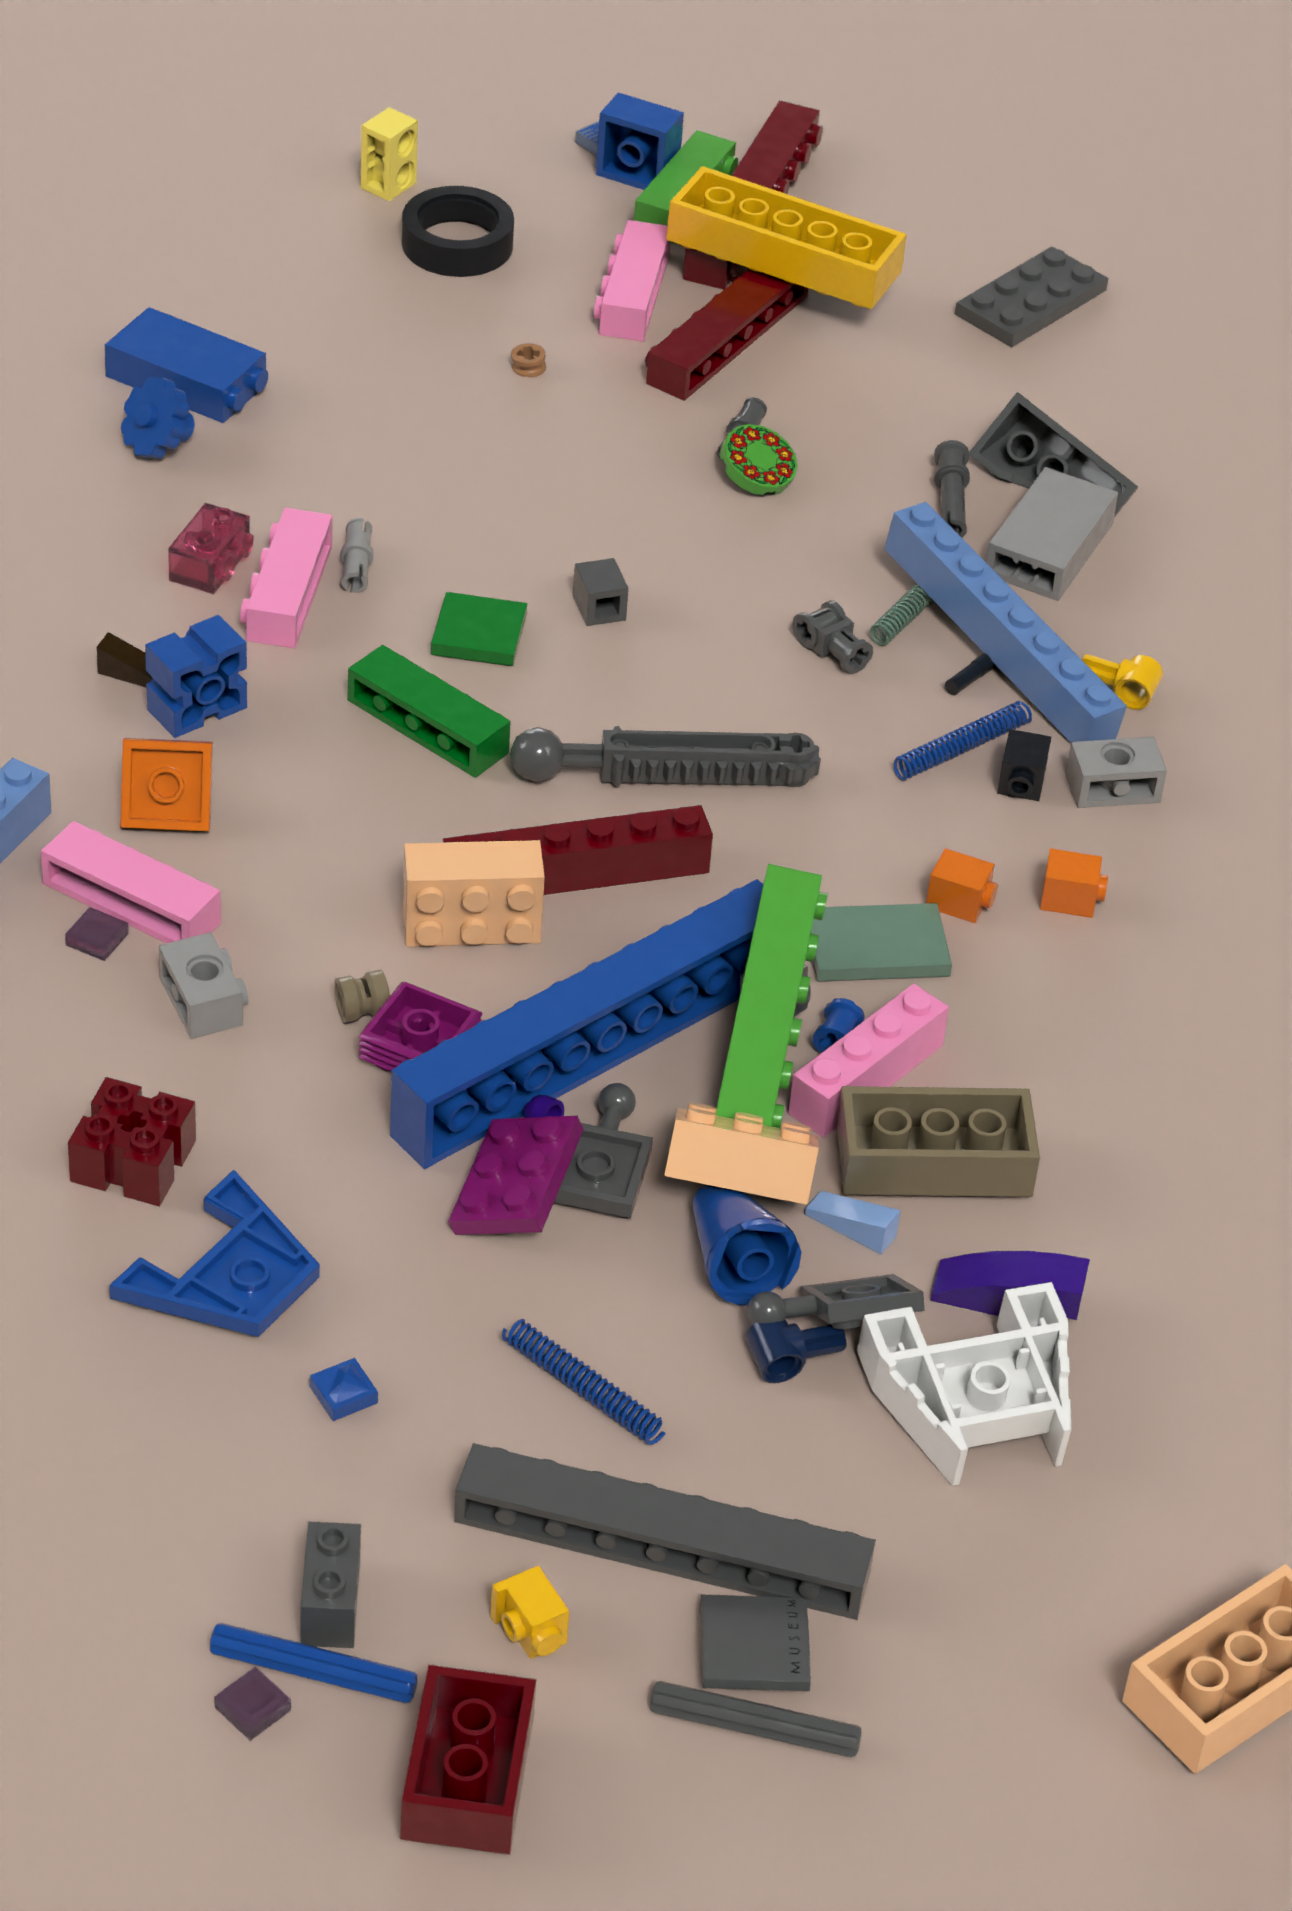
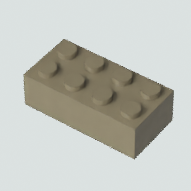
M842 1086L836 1126L844 1195L1033 1197L1040 1154L1030 1089Z

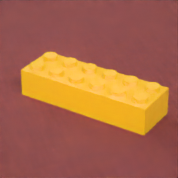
M701 166L670 201L666 240L680 244L687 249H695L712 255L719 260L730 261L748 267L752 271L763 272L783 279L788 283L816 290L822 295H830L851 302L855 306L872 309L902 272L907 234Z

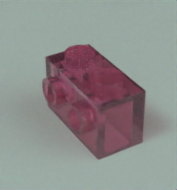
M204 503L168 548L169 581L215 594L224 581L230 580L240 560L243 557L246 558L252 550L254 537L253 534H250V516L228 508Z

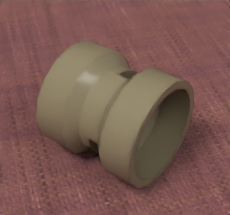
M382 970L366 972L364 977L359 979L345 976L335 978L334 981L336 1005L343 1023L357 1021L364 1014L370 1013L375 1016L390 997L387 979Z

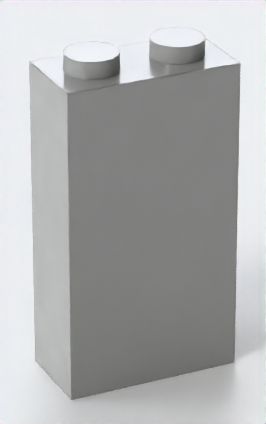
M1045 467L989 542L986 563L1006 583L1059 601L1112 526L1119 492Z

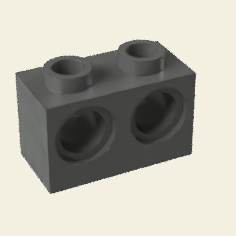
M308 1522L301 1597V1643L315 1647L354 1648L360 1573L361 1524Z

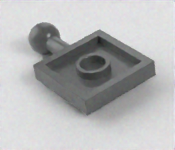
M612 1083L606 1086L599 1095L598 1105L603 1114L600 1125L594 1126L581 1123L584 1128L554 1203L631 1218L651 1156L653 1138L618 1131L621 1120L629 1117L634 1111L636 1099L633 1091L628 1086L622 1083Z
M895 1274L800 1286L801 1297L782 1299L774 1292L763 1291L753 1296L747 1307V1315L752 1325L754 1323L780 1322L787 1318L817 1315L819 1319H823L829 1324L832 1323V1327L835 1329L859 1327L862 1325L861 1319L866 1314L912 1307L913 1312L925 1311L923 1291Z

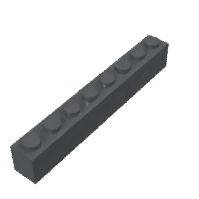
M475 1443L472 1444L455 1493V1523L756 1596L806 1598L807 1608L854 1620H858L871 1572L876 1542L875 1539L859 1536L853 1532L833 1530L809 1524L799 1519L783 1518L759 1512L749 1507L733 1506L708 1500L699 1495L679 1493L659 1488L649 1483L629 1481L609 1476L599 1471L579 1469L559 1464L553 1460L538 1459L509 1452L503 1448L488 1447Z

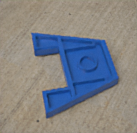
M233 1170L204 1198V1211L233 1228L180 1279L139 1257L109 1285L110 1299L259 1337L320 1277V1264L241 1176Z

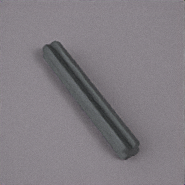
M663 1681L656 1682L650 1699V1710L654 1713L848 1757L856 1756L862 1736V1730L858 1725Z

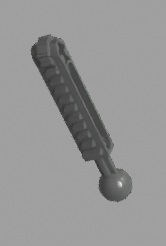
M615 726L613 730H603L602 744L562 743L560 738L551 730L535 727L525 730L518 735L510 751L513 767L524 779L540 782L556 775L561 767L600 768L601 782H613L615 786H620L621 782L801 787L808 783L809 779L814 775L818 776L821 762L818 745H814L813 740L809 736L796 732L780 734L621 730L619 726Z

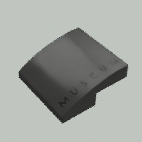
M701 1594V1671L703 1688L810 1691V1645L806 1598Z

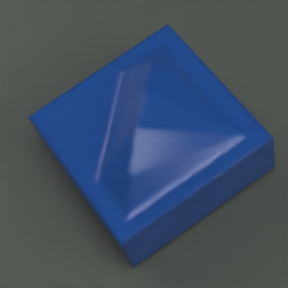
M355 1358L310 1375V1388L332 1421L378 1403L377 1389Z

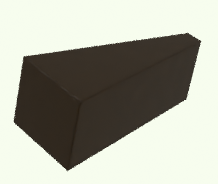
M107 632L97 646L98 674L147 688L146 684L150 683L153 677L146 671L145 652Z

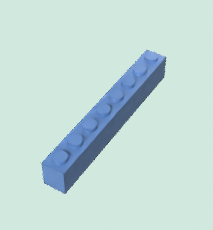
M926 501L894 512L884 550L963 632L991 658V661L1070 742L1116 739L1127 705Z

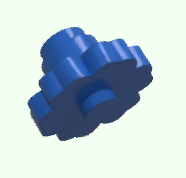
M148 377L143 384V388L134 387L129 398L124 404V411L127 417L121 423L123 440L125 445L134 448V453L138 456L148 459H161L165 455L167 448L175 449L179 442L187 441L194 431V417L189 413L186 393L176 389V384L172 380L163 377Z

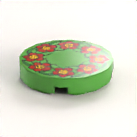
M746 424L736 427L727 435L720 450L721 461L724 459L726 464L725 471L729 478L738 486L753 494L765 495L766 492H775L773 494L775 495L782 493L795 478L798 468L796 454L784 438L777 432L764 426Z

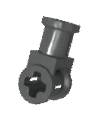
M834 600L824 602L819 610L812 613L801 612L794 616V634L798 642L806 649H813L822 658L830 654L834 655L840 661L841 667L850 674L861 671L871 660L873 646L864 639L859 640L853 634L854 622L846 616L843 608Z

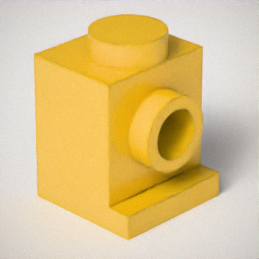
M539 1565L492 1585L490 1617L495 1624L502 1622L508 1638L513 1643L519 1642L529 1659L538 1655H550L559 1649L560 1646L567 1643L570 1611Z

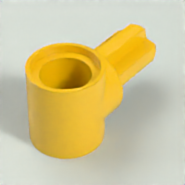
M1085 654L1081 659L1105 684L1113 686V692L1127 705V708L1133 710L1143 709L1149 704L1163 678L1161 665L1155 659L1146 655H1137L1130 660L1124 658L1121 664L1089 654Z

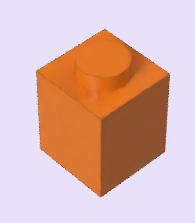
M945 848L930 875L926 903H937L939 912L976 923L983 908L990 909L997 894L998 884L992 882L995 864Z
M1050 848L1040 910L1093 918L1096 900L1104 902L1107 890L1108 875L1100 874L1102 856Z

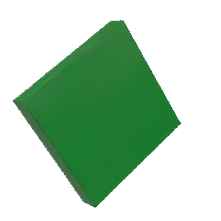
M446 592L431 642V655L513 666L527 616L528 603Z

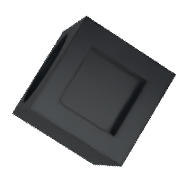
M1009 729L997 794L1040 801L1052 736Z

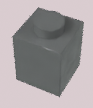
M609 558L575 563L573 598L586 626L625 621L629 588L615 559Z

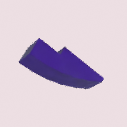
M990 1251L941 1259L930 1301L999 1316L1005 1290L1052 1282L1066 1317L1077 1320L1090 1259L1036 1251Z

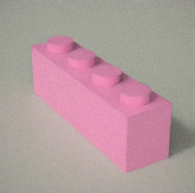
M627 220L624 233H617L614 254L610 255L607 275L603 276L601 296H597L595 303L594 319H600L599 335L644 342L669 260L670 241L666 240V225Z
M284 508L279 523L272 524L269 536L270 547H264L262 550L260 573H253L250 585V599L244 598L241 606L240 622L246 624V641L296 649L332 549L333 515Z
M72 821L41 850L42 882L44 885L165 943L209 932L212 933L221 924L220 890L75 821Z
M912 984L793 1074L788 1114L802 1124L811 1127V1130L822 1138L826 1137L837 1128L842 1086L890 1087L943 1046L949 1006L916 984Z

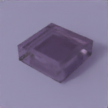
M89 907L66 932V946L105 961L129 934L128 922Z
M254 1667L214 1696V1706L218 1712L251 1741L291 1711V1699L258 1668Z

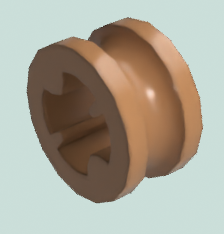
M525 343L516 346L512 350L511 358L513 362L511 366L516 374L530 378L540 376L545 372L546 352L543 347L533 343Z

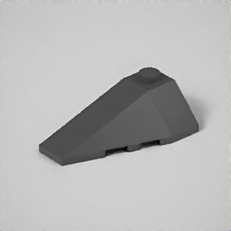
M1019 392L1013 396L969 452L971 457L999 479L1028 489L1043 469L1047 467L1117 491L1119 493L1114 517L1139 488Z

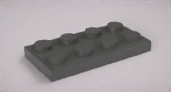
M1051 246L956 302L955 315L1012 348L1105 292L1109 278L1095 271L1092 267L1070 257L1064 251Z

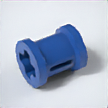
M845 998L833 999L824 1009L825 1021L823 1025L819 1026L813 1034L812 1042L819 1053H822L864 1021L865 1015L863 1010L852 1000Z

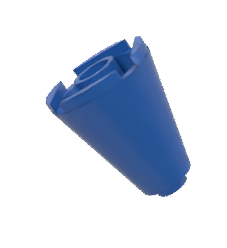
M706 1184L701 1187L693 1199V1212L707 1279L718 1295L724 1301L737 1305H748L752 1297L760 1292L772 1291L778 1286L783 1290L789 1285L799 1269L802 1253L794 1232L744 1192Z

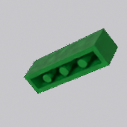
M383 644L348 668L349 702L472 777H478L509 754L510 720Z

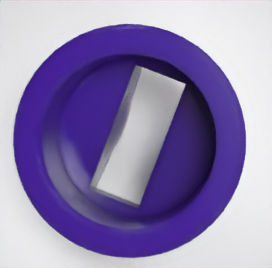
M537 1095L524 1106V1118L564 1116L563 1102L548 1095Z

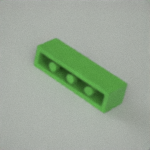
M696 130L635 200L634 221L668 226L670 201L701 166L728 175L733 174L738 166V158L735 157L736 142Z

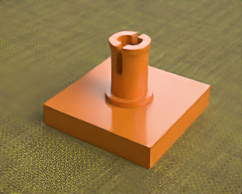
M124 738L120 828L210 831L213 741Z

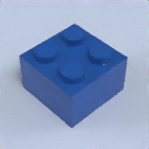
M618 92L599 115L596 175L645 190L682 146L684 112Z

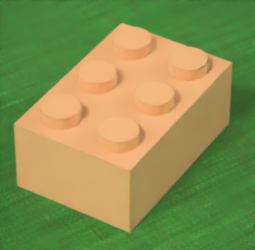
M540 840L405 843L403 921L406 947L541 943L545 876Z
M688 1103L687 1110L678 1108L664 1176L808 1205L819 1151L818 1136L811 1135V1127L793 1122H782L781 1128L766 1126L763 1124V1117L742 1112H736L734 1119L716 1116L717 1108L699 1103Z

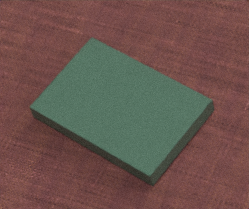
M937 903L825 907L823 919H813L811 933L819 935L813 962L817 981L946 977L951 975L952 962Z

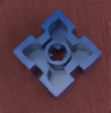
M219 614L189 626L185 637L180 638L174 632L145 644L146 671L153 677L150 683L146 684L147 710L174 738L203 727L204 718L213 714L220 720L247 708V681L238 673L247 669V642Z

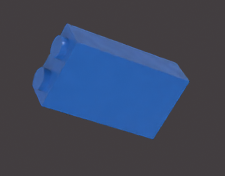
M151 307L144 310L104 344L106 377L133 388H143V384L148 377H163L172 380L176 384V389L185 391L189 410L221 423L227 421L235 412L240 411L245 403L265 388L268 381L265 352Z

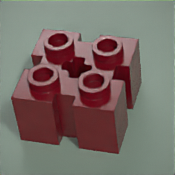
M105 1077L91 1101V1117L83 1116L68 1141L70 1182L105 1192L110 1183L123 1187L124 1197L160 1207L174 1182V1165L183 1166L196 1142L195 1101L160 1091L157 1096L151 1099L142 1096V1086Z

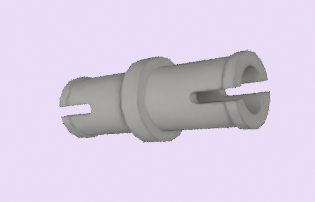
M354 518L347 523L346 544L343 545L340 555L341 561L344 564L341 583L343 588L347 590L351 579L350 592L359 593L367 588L368 567L373 561V549L370 546L372 525L369 521H366L363 531V518Z

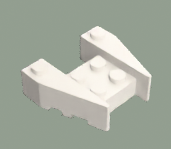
M1052 1282L1005 1290L996 1325L999 1333L927 1346L912 1307L864 1315L857 1353L872 1391L952 1486L960 1485L969 1447L1041 1434L1054 1467L1062 1466L1071 1433V1399H1069L1068 1392L1070 1364L1069 1357H1067L1069 1330L1068 1319Z

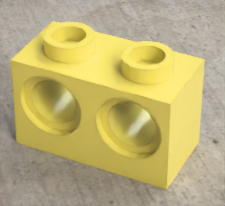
M388 107L361 125L362 189L387 201H391L416 184L418 120Z

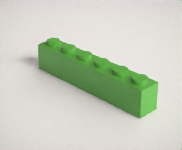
M772 864L767 866L716 1106V1116L734 1119L736 1112L749 1113L763 1117V1124L776 1128L781 1126L785 1105L776 1104L779 1088L788 1090L793 1062L785 1061L788 1045L797 1046L802 1019L793 1018L796 1003H806L811 977L802 975L805 961L814 962L819 935L811 933L813 919H823L828 893L819 892L822 875Z

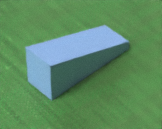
M820 1191L805 1208V1215L882 1254L897 1237L901 1210Z

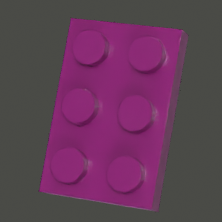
M548 1116L492 1119L448 1221L454 1234L542 1232L584 1130L579 1117Z

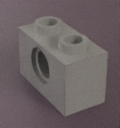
M1154 737L1071 742L1066 769V777L1077 808L1160 803L1167 773Z
M211 932L159 945V977L190 1039L243 1025V1006L248 1005V993L245 983L241 978L235 979L227 949L219 948Z

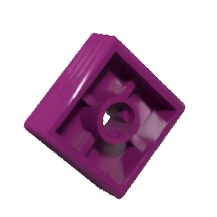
M401 982L360 1033L359 1038L361 1040L359 1045L361 1046L359 1051L361 1053L359 1058L375 1064L382 1070L392 1071L402 1062L413 1059L436 1047L442 1041L451 1039L473 1028L482 1021L480 1018L482 1012L408 982Z

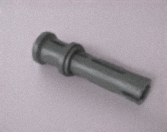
M948 440L940 443L934 451V461L938 466L935 471L934 480L936 486L941 489V517L956 532L959 527V535L962 538L967 532L965 488L970 481V472L966 467L969 461V451L964 443L957 440Z

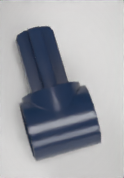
M784 1320L772 1323H754L746 1332V1341L762 1378L768 1383L788 1381L801 1372L805 1366L806 1358L841 1352L846 1349L847 1345L844 1329H835L832 1327V1324L800 1330L797 1324H788Z

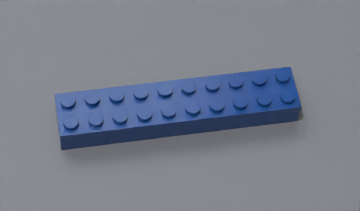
M756 879L741 888L733 889L724 897L706 906L697 908L691 914L670 925L661 927L655 933L635 943L626 945L622 950L599 962L588 965L584 970L565 980L553 983L542 992L526 1000H521L496 1016L480 1021L473 1028L451 1039L442 1041L427 1052L402 1062L398 1067L392 1069L390 1136L423 1169H426L484 1138L492 1119L523 1117L525 1104L531 1101L533 1097L548 1095L556 1099L738 1001L740 997V975L746 969L763 883Z

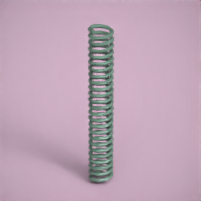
M916 583L871 626L870 634L873 641L880 646L888 645L933 599ZM877 628H878L879 633H880L884 638H886V639H883V638H881V637L879 636V634H878V632H877ZM874 633H875L876 637H877L880 641H882V642H879V641L874 637Z

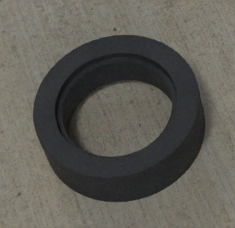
M469 186L436 187L417 194L404 207L402 215L403 251L411 262L426 271L450 277L477 276L498 269L508 261L512 254L514 235L513 211L502 198L491 192ZM464 222L480 226L490 233L471 240H451L433 235L426 231V229L440 223Z

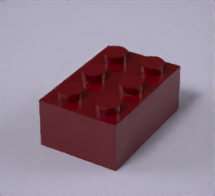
M428 1664L402 1797L400 1840L511 1854L534 1720L537 1679Z

